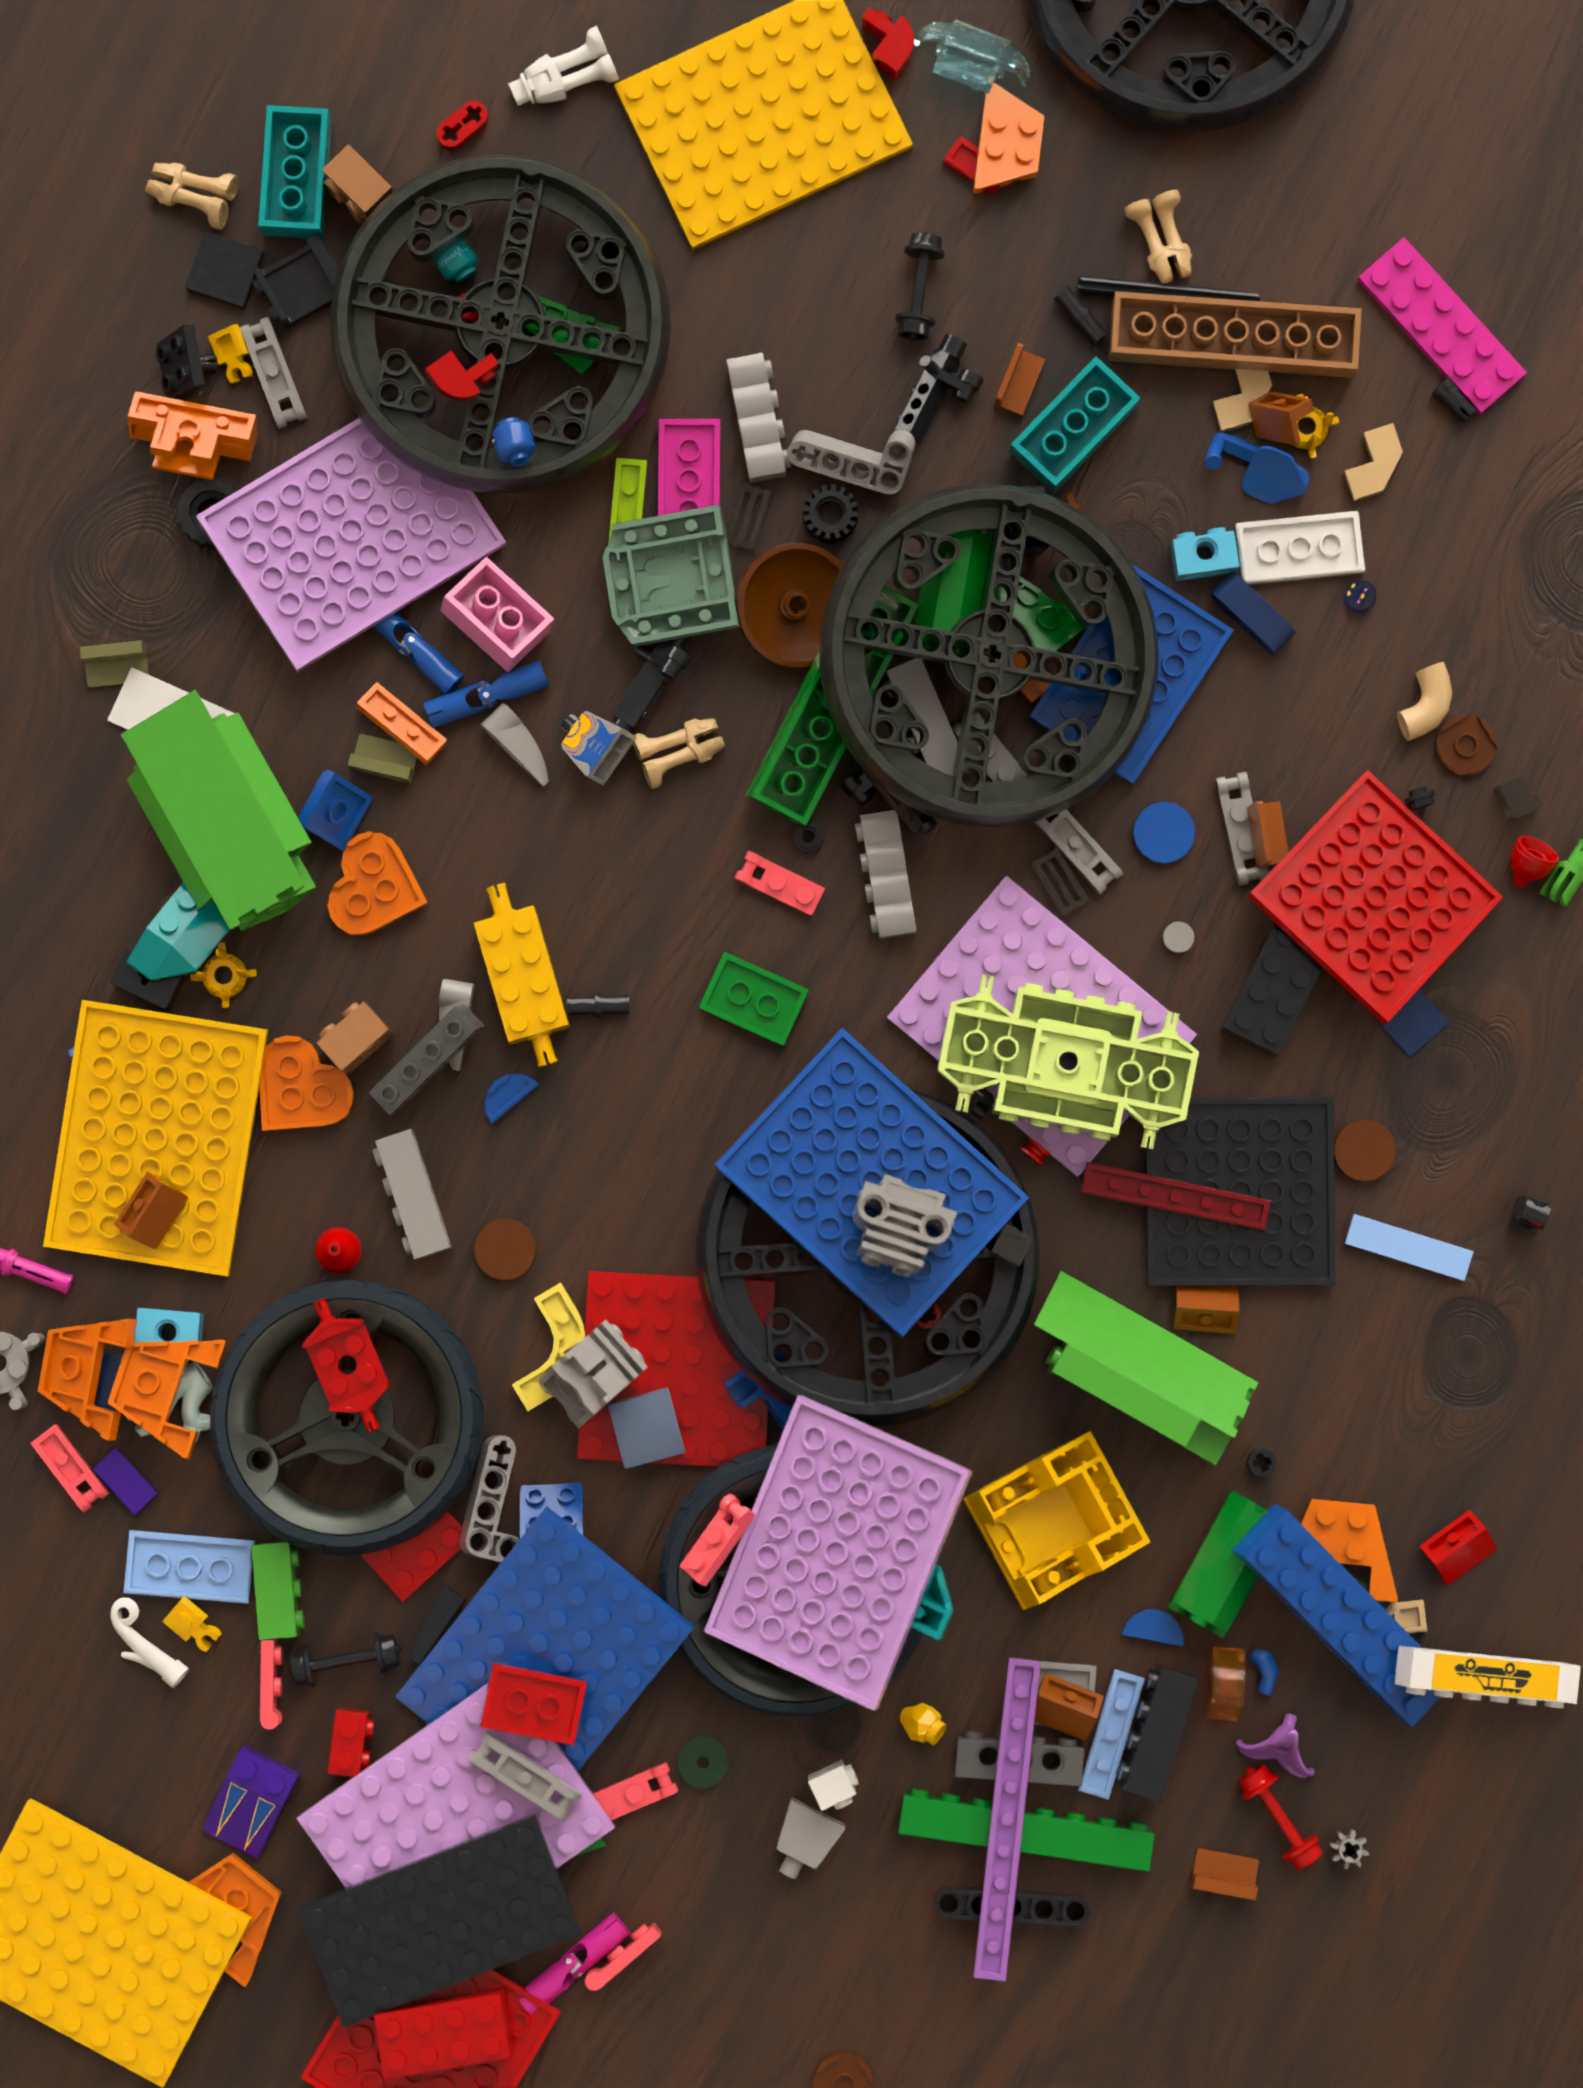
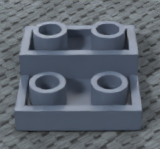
M668 1387L608 1403L625 1469L686 1453Z

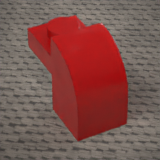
M869 7L862 16V27L882 41L873 52L872 61L876 67L897 81L912 58L914 46L913 30L909 22L902 15L895 24H892V19L881 10L876 12Z
M450 351L428 366L425 374L435 388L446 398L460 402L470 401L479 397L481 393L475 383L479 381L483 385L495 377L497 374L494 370L498 367L499 363L491 353L466 371L454 353Z

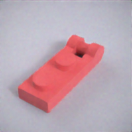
M747 851L744 857L746 862L742 870L737 871L734 879L812 917L825 888L764 859L754 852ZM756 867L765 870L761 880L752 876Z
M54 1424L30 1443L84 1513L92 1507L91 1503L98 1498L103 1499L110 1493L58 1424ZM87 1481L91 1488L83 1494L78 1486Z
M733 1494L726 1495L720 1502L719 1511L685 1557L680 1567L696 1582L707 1586L753 1521L754 1513L746 1506L741 1507L740 1501ZM733 1517L734 1521L732 1524H730L729 1522Z
M278 1639L261 1640L260 1723L265 1729L269 1730L277 1727L283 1719L281 1711L277 1709V1696H282L283 1687L282 1677H277V1665H282L283 1647L278 1646Z
M664 1762L593 1792V1795L610 1819L614 1820L660 1799L669 1797L679 1792L676 1783H672L668 1774L670 1771L667 1762ZM657 1778L660 1786L655 1791H652L648 1780Z
M654 1922L649 1927L645 1924L641 1925L630 1935L633 1941L625 1948L618 1945L606 1956L609 1961L603 1967L589 1969L585 1978L587 1988L593 1991L602 1988L660 1938L662 1931Z

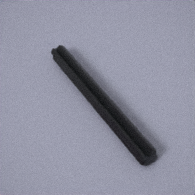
M1080 276L1077 288L1080 293L1114 296L1116 291L1260 301V294L1258 292Z

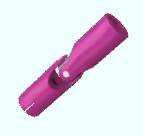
M612 1912L561 1957V1960L549 1966L524 1988L537 1998L551 2003L576 1978L582 1976L631 1935V1932L621 1919ZM583 1949L587 1950L585 1962L580 1961L575 1955ZM523 1996L518 1999L530 2015L539 2008V2006Z

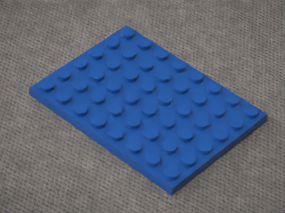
M843 1028L839 1030L714 1165L722 1175L901 1338L1029 1198ZM884 1174L902 1180L910 1187L920 1190L931 1189L946 1194L942 1207L957 1212L948 1238L936 1251L927 1252L922 1260L924 1261L923 1267L917 1275L910 1274V1277H903L893 1273V1267L881 1263L879 1267H873L861 1262L862 1257L856 1255L857 1249L861 1245L860 1240L864 1231L854 1224L853 1210L860 1189H863L865 1181L879 1185ZM864 1207L865 1213L868 1216L878 1217V1213L873 1207ZM925 1227L928 1236L938 1237L936 1229Z
M546 1506L395 1697L426 1723L430 1724L487 1684L492 1663L586 1681L587 1685L575 1743L570 1745L557 1742L578 1772L695 1626Z

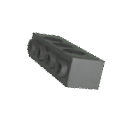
M465 1004L455 1006L369 1094L389 1115L401 1111L485 1025Z
M964 1731V1736H957L955 1777L995 1780L1000 1733H996L995 1739L983 1738V1732ZM1032 1736L1028 1782L1082 1786L1084 1747L1077 1745V1739L1058 1738V1743H1047L1046 1737ZM991 1747L996 1750V1759L992 1763L985 1764L979 1760V1753L983 1748ZM1048 1752H1055L1059 1755V1763L1054 1768H1046L1042 1765V1758Z

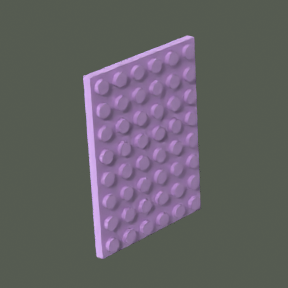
M399 394L391 398L387 402L395 401L398 398ZM360 418L196 515L197 521L296 672L301 671L506 545L505 539L473 491L456 488L436 481L412 469L382 446L364 426ZM419 418L421 421H423L425 424L429 426L425 418Z
M1005 876L888 1015L887 1019L939 1062L950 1004L957 1000L976 996L977 992L979 993L981 975H987L985 988H987L989 976L995 977L991 995H993L992 999L1011 1013L1018 987L1024 988L1025 983L1043 986V992L1055 994L1056 989L1074 992V998L1086 1000L1087 995L1101 997L1105 999V1004L1117 1006L1118 1002L1135 1004V1010L1142 1011L1137 1039L1161 1033L1162 1029H1164L1166 1012L1170 1011L1008 876ZM1178 1019L1177 1035L1190 1044L1197 1034ZM1066 1052L1060 1056L1059 1063L1063 1069L1072 1070L1077 1065V1059L1074 1054ZM998 1085L985 1088L993 1094L994 1100ZM974 1091L980 1097H983L982 1093H980L979 1091ZM1124 1110L1121 1125L1129 1117V1114ZM1023 1119L1011 1122L1024 1134L1049 1151L1054 1159L1076 1177L1083 1172L1086 1162H1091L1108 1142L1092 1138V1133L1080 1131L1079 1135L1062 1132L1061 1127L1049 1125L1048 1129L1031 1126L1030 1121Z
M798 1395L752 1509L754 1519L740 1539L704 1632L873 1711L877 1710L973 1471L809 1398Z
M488 1683L297 1817L301 1826L345 1888L532 1814H536L555 1865L558 1868L614 1829L615 1824L557 1742L479 1726ZM486 1731L496 1735L504 1743L565 1783L574 1786L582 1793L579 1800L573 1802L569 1807L568 1811L570 1813L565 1821L556 1818L469 1760L472 1752L478 1750L483 1743L481 1738ZM493 1750L488 1758L496 1763L501 1754ZM555 1790L550 1799L558 1803L562 1794Z

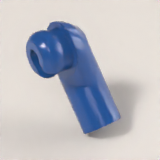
M1255 1649L1250 1655V1661L1253 1665H1257L1262 1674L1256 1691L1271 1696L1279 1674V1668L1269 1651L1266 1649L1263 1651Z

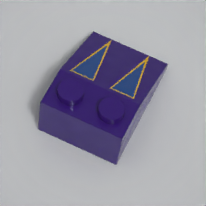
M248 1745L243 1746L225 1778L202 1831L258 1859L302 1773Z

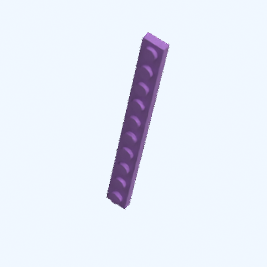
M1008 1657L974 1978L1006 1981L1041 1663L1038 1660Z

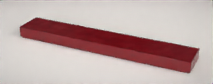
M1086 1162L1080 1191L1082 1194L1265 1231L1271 1200L1090 1162Z

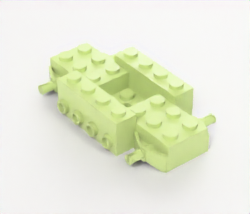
M981 975L979 993L977 992L976 996L957 1000L950 1004L937 1072L958 1089L956 1111H961L964 1099L962 1112L968 1113L971 1094L974 1091L998 1085L992 1113L998 1114L999 1119L1010 1122H1017L1018 1119L1030 1121L1031 1126L1048 1129L1049 1125L1061 1127V1131L1065 1133L1079 1135V1132L1083 1131L1092 1133V1138L1110 1141L1111 1137L1115 1138L1119 1135L1124 1110L1143 1125L1144 1133L1140 1147L1146 1148L1148 1137H1150L1147 1149L1154 1150L1156 1132L1159 1131V1128L1186 1120L1199 1051L1177 1035L1176 1028L1180 1015L1178 1013L1173 1014L1172 1024H1170L1173 1012H1166L1164 1029H1162L1161 1033L1137 1039L1142 1011L1135 1010V1004L1118 1002L1117 1006L1105 1004V999L1101 997L1087 995L1086 1000L1074 998V992L1056 989L1055 994L1043 992V986L1025 983L1024 988L1018 987L1011 1013L992 999L993 995H991L995 977L989 976L987 988H985L987 975ZM1070 1052L1076 1056L1077 1065L1074 1069L1065 1070L1060 1066L1059 1058L1063 1053Z

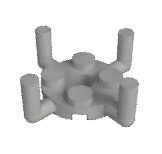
M0 1332V1354L6 1359V1367L0 1371V1394H9L11 1397L9 1406L13 1410H23L27 1407L28 1402L19 1386L22 1385L27 1377L30 1366L29 1352L45 1342V1336L42 1333H30L27 1339L22 1341L10 1333Z

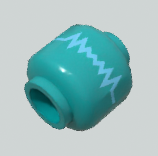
M463 239L433 258V262L446 281H456L459 284L476 273L477 269L475 267L478 263V257L466 239Z

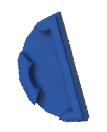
M506 1074L495 1080L487 1090L484 1101L485 1114L490 1123H495L538 1087L539 1084L531 1077L522 1074Z
M1144 1609L1134 1614L1125 1622L1121 1635L1184 1647L1183 1632L1179 1623L1169 1613L1159 1609Z

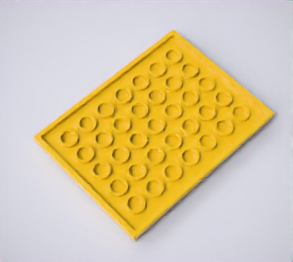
M795 0L614 84L615 91L692 250L913 148L908 132L843 0Z
M82 1000L43 1247L230 1276L268 1029ZM147 1171L156 1175L169 1187L184 1193L188 1197L156 1249L129 1238L114 1225Z
M30 1798L0 1853V2000L163 2088L252 1917Z

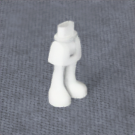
M595 26L587 31L585 44L569 53L554 58L547 54L542 56L526 68L524 74H520V79L508 84L519 106L529 101L532 104L536 102L550 103L567 99L566 92L577 86L597 80L611 83L619 80V77L599 29ZM598 59L594 64L563 77L561 75V72L571 67Z

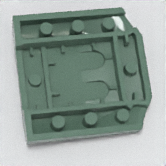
M720 505L613 524L611 529L612 535L608 547L605 548L603 554L612 618L633 647L740 627L728 541Z

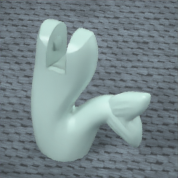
M192 1362L186 1365L172 1410L177 1401L182 1397L181 1416L183 1428L198 1432L196 1443L200 1432L210 1429V1415L201 1413L199 1407L213 1390V1386L199 1364ZM136 1425L135 1430L141 1437L150 1434L139 1425Z

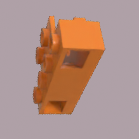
M136 391L127 416L130 438L151 442L150 452L155 455L152 464L153 469L209 480L214 478L220 455L251 461L258 437L257 420L254 414Z

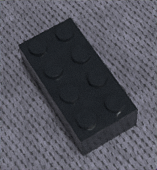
M1273 922L1220 1028V1031L1274 1058L1280 1055L1323 968L1275 922Z
M1156 1664L1155 1670L1149 1669L1144 1686L1147 1687L1148 1693L1145 1700L1140 1699L1135 1713V1717L1138 1718L1139 1722L1136 1730H1130L1126 1742L1129 1754L1126 1761L1121 1760L1116 1774V1778H1119L1120 1781L1119 1785L1124 1791L1161 1802L1199 1681L1195 1676L1160 1664Z

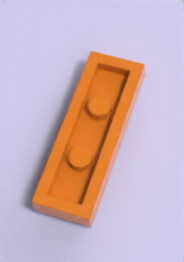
M377 682L356 703V708L425 765L447 744L445 737Z

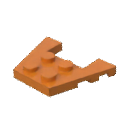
M122 1319L48 1330L38 1392L64 1411L73 1413L88 1428L92 1427L98 1431L103 1439L108 1441L116 1440L121 1412L95 1406L94 1403L105 1343L132 1348L137 1319Z
M225 1340L133 1342L132 1348H125L107 1403L174 1450L181 1457L190 1460L198 1432L170 1424L168 1419L187 1362L193 1361L219 1369L228 1342Z
M1312 1499L1301 1523L1303 1527L1340 1564L1371 1567L1369 1594L1375 1600L1397 1602L1398 1597L1375 1505Z
M232 1853L188 1883L252 1917L240 1940L242 1946L232 1957L225 1969L227 1974L243 1987H246L251 1980L282 1892L236 1854Z

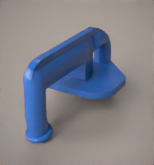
M1217 432L1213 436L1204 459L1205 466L1209 469L1219 468L1222 465V458L1220 456L1222 451L1250 462L1242 480V487L1248 495L1266 503H1275L1306 492L1309 484V474L1294 461L1290 454L1271 446L1259 447L1226 432Z

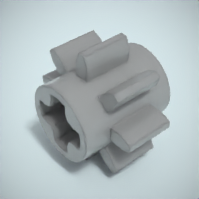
M1351 1829L1349 1835L1345 1836L1337 1831L1339 1839L1336 1843H1329V1846L1336 1850L1331 1859L1338 1861L1342 1858L1344 1869H1348L1350 1863H1355L1361 1867L1360 1858L1362 1855L1369 1856V1852L1362 1847L1367 1839L1360 1837L1356 1840L1354 1829ZM1347 1842L1351 1845L1356 1844L1352 1848L1354 1852L1352 1856L1343 1853L1346 1850L1344 1844Z

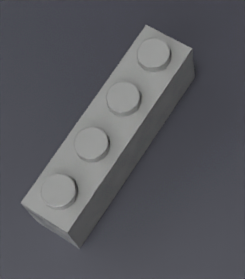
M915 658L887 670V680L883 681V685L899 687L929 731L927 744L916 751H912L913 754L919 753L923 762L943 773L953 776L958 742L922 659ZM886 692L889 698L894 697L891 693ZM909 728L911 736L907 740L909 743L917 745L920 741V734L916 729ZM965 770L962 776L967 775L969 770Z
M408 1129L376 1140L377 1148L373 1149V1154L378 1167L384 1166L387 1178L382 1179L388 1197L392 1195L394 1197L397 1207L392 1208L397 1226L403 1225L406 1237L402 1238V1242L407 1256L413 1254L414 1259L419 1260L452 1249L414 1130Z

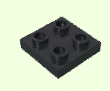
M182 325L157 343L156 358L161 366V387L167 398L183 400L205 385L203 373L215 374L217 372L218 362L211 363V361L217 360L215 354L199 355L194 325Z

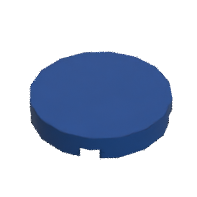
M1159 802L1151 804L1141 811L1134 823L1133 839L1135 846L1143 856L1154 863L1168 864L1178 861L1188 853L1194 842L1195 828L1193 820L1185 809L1175 803Z

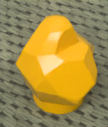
M925 1703L905 1707L900 1713V1722L913 1741L928 1742L931 1745H935L946 1730L947 1724L941 1721V1714Z

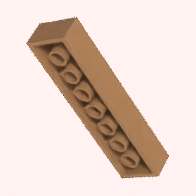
M1115 291L1112 300L1108 361L1231 370H1261L1274 373L1353 378L1358 370L1362 308Z

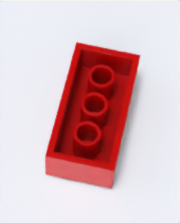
M504 1989L399 2006L374 2014L384 2079L509 2059L514 2053Z

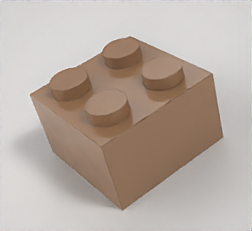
M349 144L322 169L326 179L323 183L328 188V194L339 205L344 202L350 210L348 213L360 226H362L376 207L393 193L392 187Z
M364 1001L360 1005L355 1002L348 1007L342 1014L345 1018L336 1026L334 1023H331L319 1034L321 1039L317 1042L335 1065L347 1075L394 1035L382 1019Z

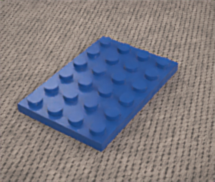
M1136 566L1134 568L1145 587L1154 614L1158 636L1159 664L1155 696L1148 719L1130 753L1114 772V774L1131 785L1134 784L1234 631ZM1107 616L1100 623L1087 628L1071 652L1072 655L1113 662V642ZM1076 665L1074 675L1077 679L1084 681L1087 677V671L1082 665ZM1107 670L1104 674L1105 682L1110 686H1115L1117 683L1116 674ZM1051 683L1029 716V719L1048 731L1066 720L1077 719L1085 725L1088 735L1101 714L1108 694ZM1066 726L1063 731L1064 737L1067 741L1074 742L1077 733L1073 727Z

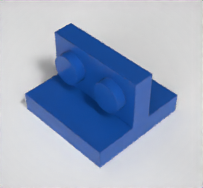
M326 769L316 782L314 789L300 811L298 819L306 832L344 851L373 797L336 773Z

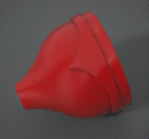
M1523 835L1518 837L1514 843L1510 861L1514 876L1513 883L1523 888L1530 882L1548 876L1555 869L1559 861L1557 852L1537 838Z
M333 1227L323 1232L315 1245V1257L318 1264L326 1272L335 1275L345 1274L353 1270L362 1256V1244L358 1236L344 1227Z

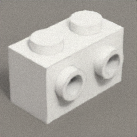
M841 1759L808 1775V1783L822 1811L833 1805L837 1810L853 1802L852 1796L856 1795L855 1786L859 1783L851 1764L845 1766Z

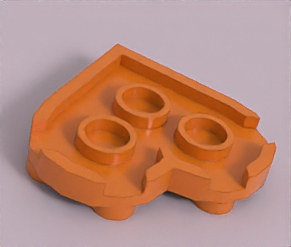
M369 831L358 834L347 843L341 861L344 877L334 884L327 904L330 918L339 929L352 936L366 935L429 904L401 849L392 838L383 833Z
M282 1036L275 1038L273 1042L266 1046L259 1086L262 1131L325 1127L336 1124L348 1117L353 1106L355 1093L352 1082L347 1074L333 1065L321 1064L319 1054L314 1046L300 1037Z

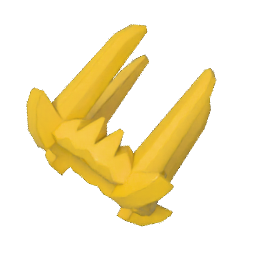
M1303 394L1296 395L1298 397L1308 398L1307 396H1303ZM1314 406V411L1296 420L1298 427V422L1301 419L1309 418L1315 424V431L1305 435L1298 429L1301 442L1294 445L1300 449H1307L1310 458L1317 457L1315 447L1325 440L1328 427L1339 423L1338 416L1334 417L1332 412L1324 415L1322 411Z
M221 942L215 951L216 955L206 962L202 972L190 975L191 981H202L210 994L222 999V1008H229L230 997L237 995L245 986L246 979L256 977L257 972L256 969L246 970L239 958L232 954H227L225 942ZM223 966L229 967L233 974L231 981L227 984H220L215 979L217 969Z

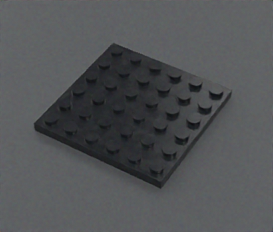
M1190 1098L1186 1120L1159 1128V1131L1156 1132L1154 1150L1147 1149L1150 1138L1148 1137L1146 1147L1147 1175L1271 1200L1265 1231L1146 1207L1147 1286L1336 1285L1333 1098Z

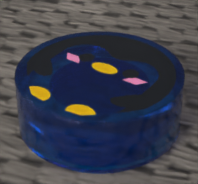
M1355 581L1345 591V603L1354 612H1365L1375 603L1376 590L1367 581Z

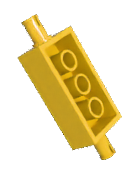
M506 883L497 884L500 894L499 898L493 885L486 888L489 894L494 915H492V918L475 922L474 926L503 1026L510 1045L526 1040L532 1041L538 1067L547 1066L544 1052H546L550 1064L558 1062L549 1035H552L553 1032L570 1028V1024L534 905L519 910L512 909Z

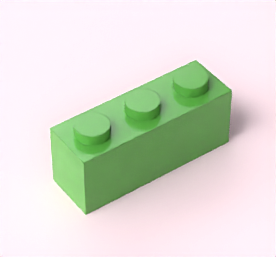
M285 1541L251 1545L259 1640L299 1636L300 1629H305L304 1611L298 1610L297 1599L302 1597L301 1579H296L295 1566H300L299 1548L293 1547L292 1544Z

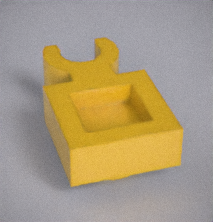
M238 324L231 325L208 336L218 364H227L228 366L226 374L230 383L240 382L238 369L242 371L244 378L253 376L252 367L247 362H244L242 357L249 354Z
M185 1596L162 1621L183 1640L187 1641L191 1636L194 1637L198 1648L204 1652H207L212 1646L205 1636H210L216 1641L222 1634L217 1627L204 1623L208 1615Z

